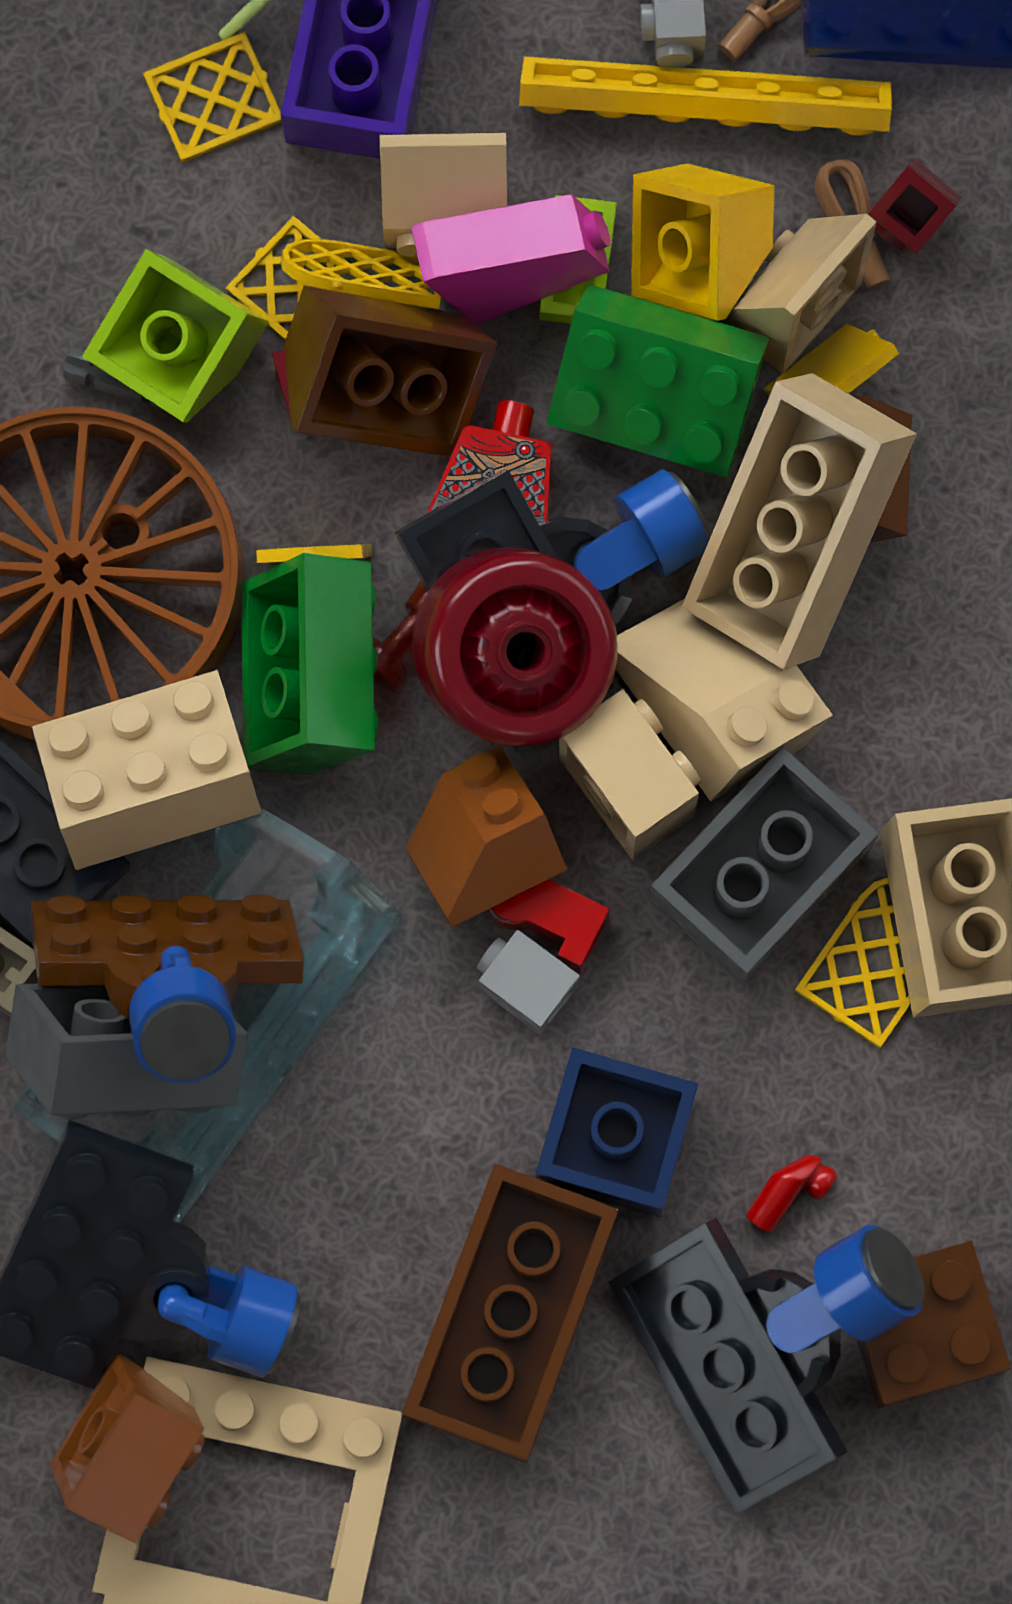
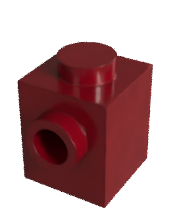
M913 158L877 201L868 215L877 222L875 231L888 243L901 251L907 246L917 254L954 210L961 196L918 160Z

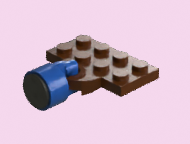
M255 894L247 896L243 900H213L204 895H187L179 900H148L138 895H123L114 900L84 901L76 896L60 895L48 901L31 902V929L38 986L105 985L111 1004L126 1019L130 1018L134 1049L139 1062L149 1073L164 1081L172 1083L197 1082L215 1074L227 1063L236 1043V1029L231 1006L235 1000L237 984H301L303 982L304 959L289 900H278L273 896Z

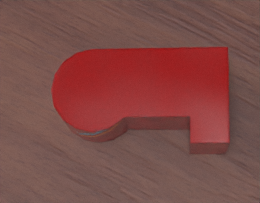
M550 879L489 908L494 920L503 928L514 931L527 928L561 945L557 959L578 974H581L609 918V908Z

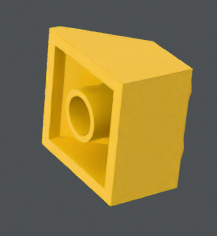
M688 163L633 174L631 296L715 321L726 319L773 248L775 185Z

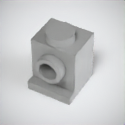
M639 0L642 41H654L655 61H657L659 66L684 67L691 64L694 58H704L706 28L703 0Z

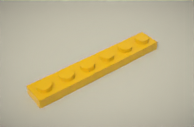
M524 57L519 106L534 107L537 111L547 114L563 113L571 109L595 111L596 114L607 118H621L628 114L656 115L657 118L663 121L674 123L684 122L690 118L717 120L721 124L732 127H742L752 122L778 124L780 127L791 131H805L812 127L839 128L847 134L859 136L868 135L874 131L889 132L892 112L891 82Z

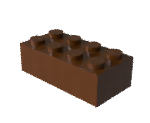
M494 1164L401 1413L403 1417L527 1464L617 1220L619 1209Z

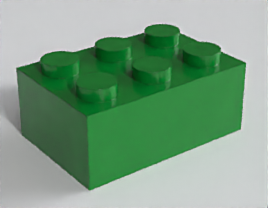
M588 284L574 311L546 424L727 478L738 452L770 337Z
M302 553L241 582L243 753L248 769L314 774L374 751V740L377 736L379 721L377 712L374 709L373 677L377 669V653L373 647L372 614L376 605V592L371 583V562Z

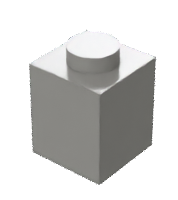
M518 929L508 942L498 937L476 967L484 973L478 981L479 990L540 1036L577 989L580 981L579 974Z

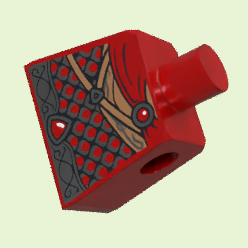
M504 400L498 402L492 430L472 425L465 426L429 506L428 513L501 470L507 469L513 476L537 522L540 523L548 520L551 444L543 440L529 438L535 410L520 402Z

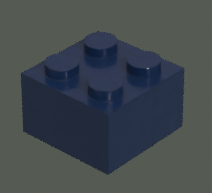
M572 1047L536 1170V1179L580 1195L661 1218L699 1083Z

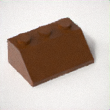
M303 286L284 343L291 428L297 433L451 457L463 428L469 426L498 343L463 314Z

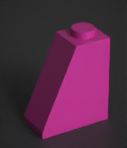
M573 194L425 221L411 226L423 282L476 325L610 272L604 249L611 245L607 225L598 211L591 212Z

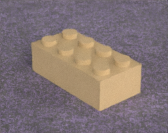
M813 373L775 382L684 599L682 608L783 670L820 657L917 433Z

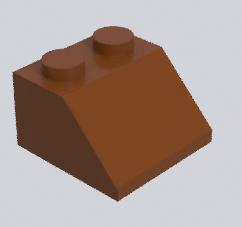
M501 745L485 753L474 755L464 763L442 774L406 846L412 862L451 927L567 870L544 812Z
M118 1352L115 1354L50 1465L66 1509L136 1544L146 1526L154 1527L164 1515L170 1500L168 1489L181 1469L187 1471L197 1460L204 1444V1435L202 1433L205 1429L193 1406L131 1359Z

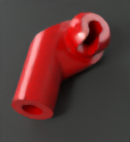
M805 1155L775 1171L769 1177L745 1215L757 1227L772 1233L802 1189L807 1191L814 1199H823L837 1179V1174L834 1169L821 1163L823 1158L816 1155Z

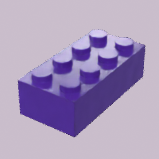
M304 0L281 111L285 143L380 159V135H412L438 0Z

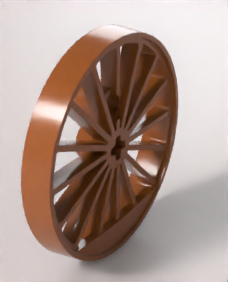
M92 407L49 408L26 413L0 423V458L22 447H26L58 542L54 544L0 484V500L47 551L44 552L0 531V546L36 562L0 561V576L30 578L0 588V605L35 594L0 623V644L47 605L10 678L0 670V729L35 740L32 726L67 716L76 609L81 611L111 702L120 700L89 607L93 604L164 682L163 686L214 671L231 643L242 609L241 582L245 581V563L240 534L229 505L200 462L174 438L153 425L135 417L106 409ZM78 436L70 539L67 540L35 443L54 438ZM90 437L106 438L130 444L131 447L82 539ZM144 451L163 460L178 472L177 475L138 508L127 504H117ZM191 484L205 502L212 517L152 537L147 519L187 485ZM118 524H132L140 530L139 537L134 544L114 549L106 542L108 532ZM213 533L220 535L223 551V570L221 573L133 568L144 562L151 554ZM70 565L76 571L83 570L86 580L79 586L72 580L66 581L62 572ZM110 582L222 589L212 624L205 628ZM104 594L201 640L202 643L186 665L178 673L171 674L101 595ZM64 606L55 714L49 716L29 699L20 688Z

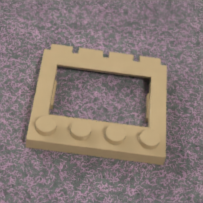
M146 1357L144 1370L195 1408L205 1429L202 1433L204 1437L356 1470L350 1501L344 1504L330 1567L334 1569V1574L328 1592V1601L136 1560L141 1536L135 1544L109 1530H106L92 1592L105 1594L103 1604H362L401 1427L402 1412Z

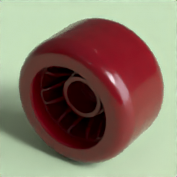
M512 547L494 548L473 554L457 562L437 579L426 594L419 608L413 631L412 647L416 672L426 695L433 705L455 725L482 740L497 745L509 747L537 746L555 741L573 732L587 721L600 706L611 686L616 670L618 642L615 623L611 611L597 587L582 572L569 563L529 549ZM529 632L535 641L534 654L527 664L513 667L507 658L508 643L518 633Z

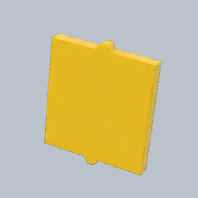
M845 324L763 389L770 396L775 382L813 373L849 394L899 355V352L893 343L881 339L875 330L865 332Z

